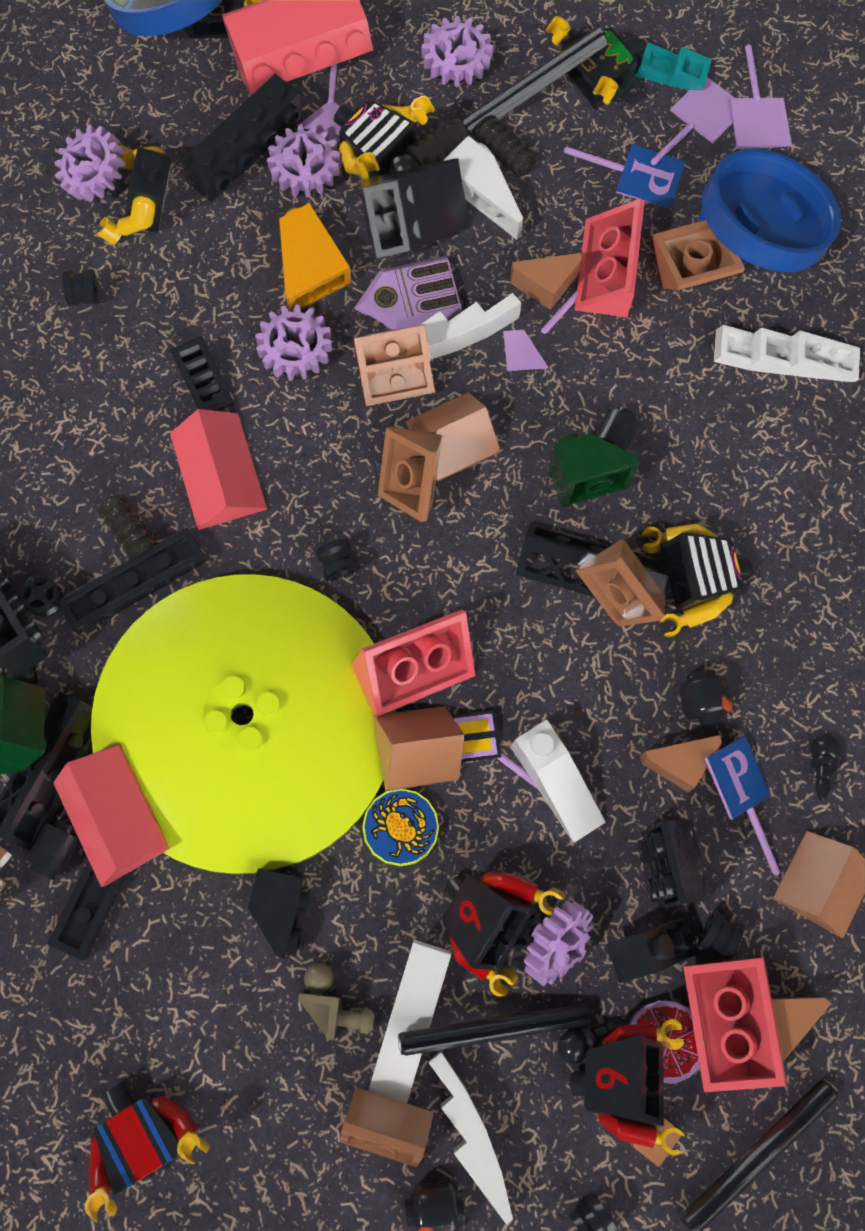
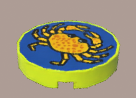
M406 789L386 791L374 799L365 812L362 826L365 842L372 854L384 863L394 866L416 864L428 856L436 844L439 831L437 813L429 800L416 791Z

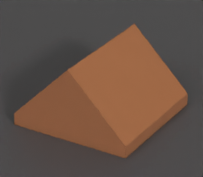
M706 220L653 234L652 240L662 288L681 290L744 272L745 267L740 257L719 241Z
M469 392L406 421L409 430L443 435L436 477L437 482L501 452L486 406Z
M387 427L378 496L420 522L427 521L434 498L443 435Z
M623 538L575 570L617 625L627 626L660 621L665 616V594Z
M445 706L387 713L378 717L376 715L372 717L386 791L459 780L464 733Z
M806 831L772 899L840 938H844L865 894V858L852 846Z
M356 1087L343 1124L340 1142L418 1167L424 1156L434 1112Z

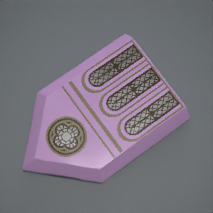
M447 256L380 270L354 307L355 310L366 316H371L391 330L420 325L439 311L448 321L462 312Z

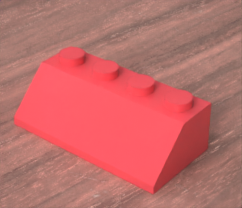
M262 0L222 15L241 79L251 95L274 74L288 82L373 51L367 18L360 0Z

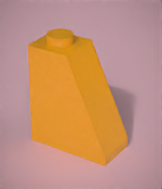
M310 203L300 208H293L285 216L279 218L285 294L290 312L294 311L296 304L300 305V309H303L352 283L350 266Z

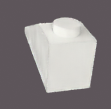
M467 136L443 161L454 158L459 159L465 199L517 240L521 236L523 217L498 163L487 146L477 143Z
M545 720L514 740L511 749L573 843L605 823L572 757L548 720Z

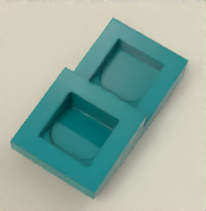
M647 42L635 76L686 90H702L712 59L684 47L680 49L678 54H675Z

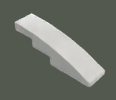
M512 293L486 312L476 302L449 321L439 311L422 323L425 324L431 359L461 350L491 336L519 319L521 302Z
M722 325L716 330L714 362L758 372L855 382L859 380L860 348L803 331H798L793 336L765 328H760L755 333Z
M417 940L413 941L368 1091L404 1103L408 1102L422 1053L408 1056L401 1055L398 1047V1034L430 1028L451 957V951Z
M440 1050L428 1060V1063L452 1094L441 1103V1109L464 1138L453 1148L454 1154L503 1221L508 1224L513 1217L503 1175L487 1130L465 1085Z

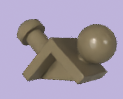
M315 963L309 966L304 974V983L311 993H299L298 1002L303 1005L326 1036V1039L335 1040L338 1027L360 1029L362 1034H369L373 1031L375 1014L371 1009L363 1008L362 1012L340 1010L341 997L323 995L333 984L334 975L331 968L324 963Z

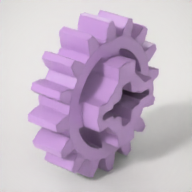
M455 16L453 23H449L446 18H443L441 27L434 23L431 25V33L424 34V44H422L424 68L431 69V78L434 79L439 75L442 76L443 85L449 80H454L455 87H459L460 80H465L468 85H471L472 76L479 79L483 78V70H489L493 45L490 44V34H483L484 26L482 24L473 27L471 18L465 23H461L460 17Z
M302 124L298 125V132L295 133L291 129L286 128V137L283 138L276 135V146H269L268 148L270 157L267 158L273 182L279 181L280 190L282 191L291 187L292 196L295 197L300 190L304 191L306 198L310 197L311 190L313 189L322 194V185L326 184L332 187L334 185L333 176L340 175L339 164H341L340 151L337 150L336 140L329 141V135L326 130L318 135L314 125L309 131H304ZM304 154L306 155V159H305L306 165H305V166H303V163H302V161H303V155H304Z
M88 125L86 133L78 128L75 139L70 137L65 139L68 144L67 148H59L58 150L63 156L62 159L55 161V166L61 169L55 176L62 182L60 187L76 199L81 201L85 198L87 201L92 202L94 194L101 199L104 198V189L108 188L113 191L115 189L112 183L114 178H122L118 168L126 165V162L120 158L125 153V150L118 145L120 141L101 126L96 130L93 126Z
M297 304L293 312H288L286 306H281L282 314L279 316L271 311L269 313L271 322L261 321L260 328L262 333H258L255 336L257 345H259L256 347L258 356L263 358L262 361L265 369L273 367L276 377L286 372L289 381L294 379L296 373H300L303 380L307 379V371L310 369L318 374L320 372L318 362L327 364L329 360L326 352L332 351V342L329 340L331 339L330 327H325L324 317L319 316L315 318L312 308H309L305 313H301L300 305ZM277 334L278 338L275 341H273L274 346L271 348L272 340L274 336ZM317 338L316 347L312 351L310 349V345L315 342L314 339Z
M574 900L572 903L565 901L562 909L557 906L554 909L553 915L549 918L546 917L542 924L538 923L531 935L534 937V942L527 947L530 954L524 959V963L527 965L525 972L543 986H546L547 983L553 985L557 976L562 979L568 970L573 968L575 963H580L586 953L584 949L585 943L590 940L587 933L594 926L591 923L593 915L589 913L590 911Z

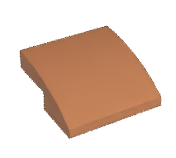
M425 324L353 337L366 406L435 393Z

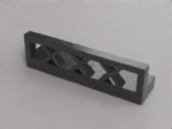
M530 523L515 575L595 597L581 578L576 580L566 578L561 567L569 563L582 565L611 545ZM529 551L545 555L550 565L541 570L525 566ZM634 552L664 593L669 578V569L666 566V561Z
M59 691L48 710L45 720L44 736L47 737V747L43 756L39 759L37 758L25 771L14 772L0 795V823L8 811L6 818L0 826L1 839L31 851L45 823H51L62 803L53 782L68 762L88 756L92 749V706ZM67 705H69L68 708L66 709V711H65L63 717L60 719V717H61V715L63 714L65 708L67 707ZM26 777H28L24 786L22 787V784L24 783Z

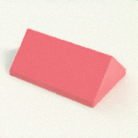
M641 198L585 220L581 253L582 261L577 285L578 294L574 310L622 317L628 316L635 293L645 203Z
M197 409L170 433L198 530L267 510L238 413Z
M463 609L360 650L352 664V668L373 713L377 717L475 676L467 615Z
M116 745L68 762L53 782L101 887L110 884L170 849L121 745Z
M764 957L684 966L704 1092L787 1086Z

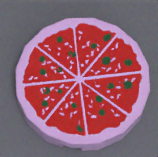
M657 1000L643 1005L632 1016L629 1024H654L656 1028H661L663 1023L670 1019L681 1023V1030H670L666 1033V1036L674 1040L678 1038L684 1039V1045L677 1050H670L664 1045V1083L675 1084L690 1078L700 1068L691 1010L675 1001Z

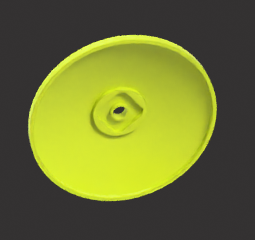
M256 574L230 575L197 582L176 591L148 609L131 625L110 654L101 673L94 696L91 717L93 753L116 745L122 746L170 847L164 854L195 868L226 874H256L258 868L276 871L298 864L330 847L345 835L370 806L384 780L372 718L375 714L352 668V664L360 650L374 643L362 626L344 608L318 591L297 582ZM242 705L249 706L254 713L250 723L246 725L234 723L232 721L233 711ZM392 710L388 713H395L396 710Z

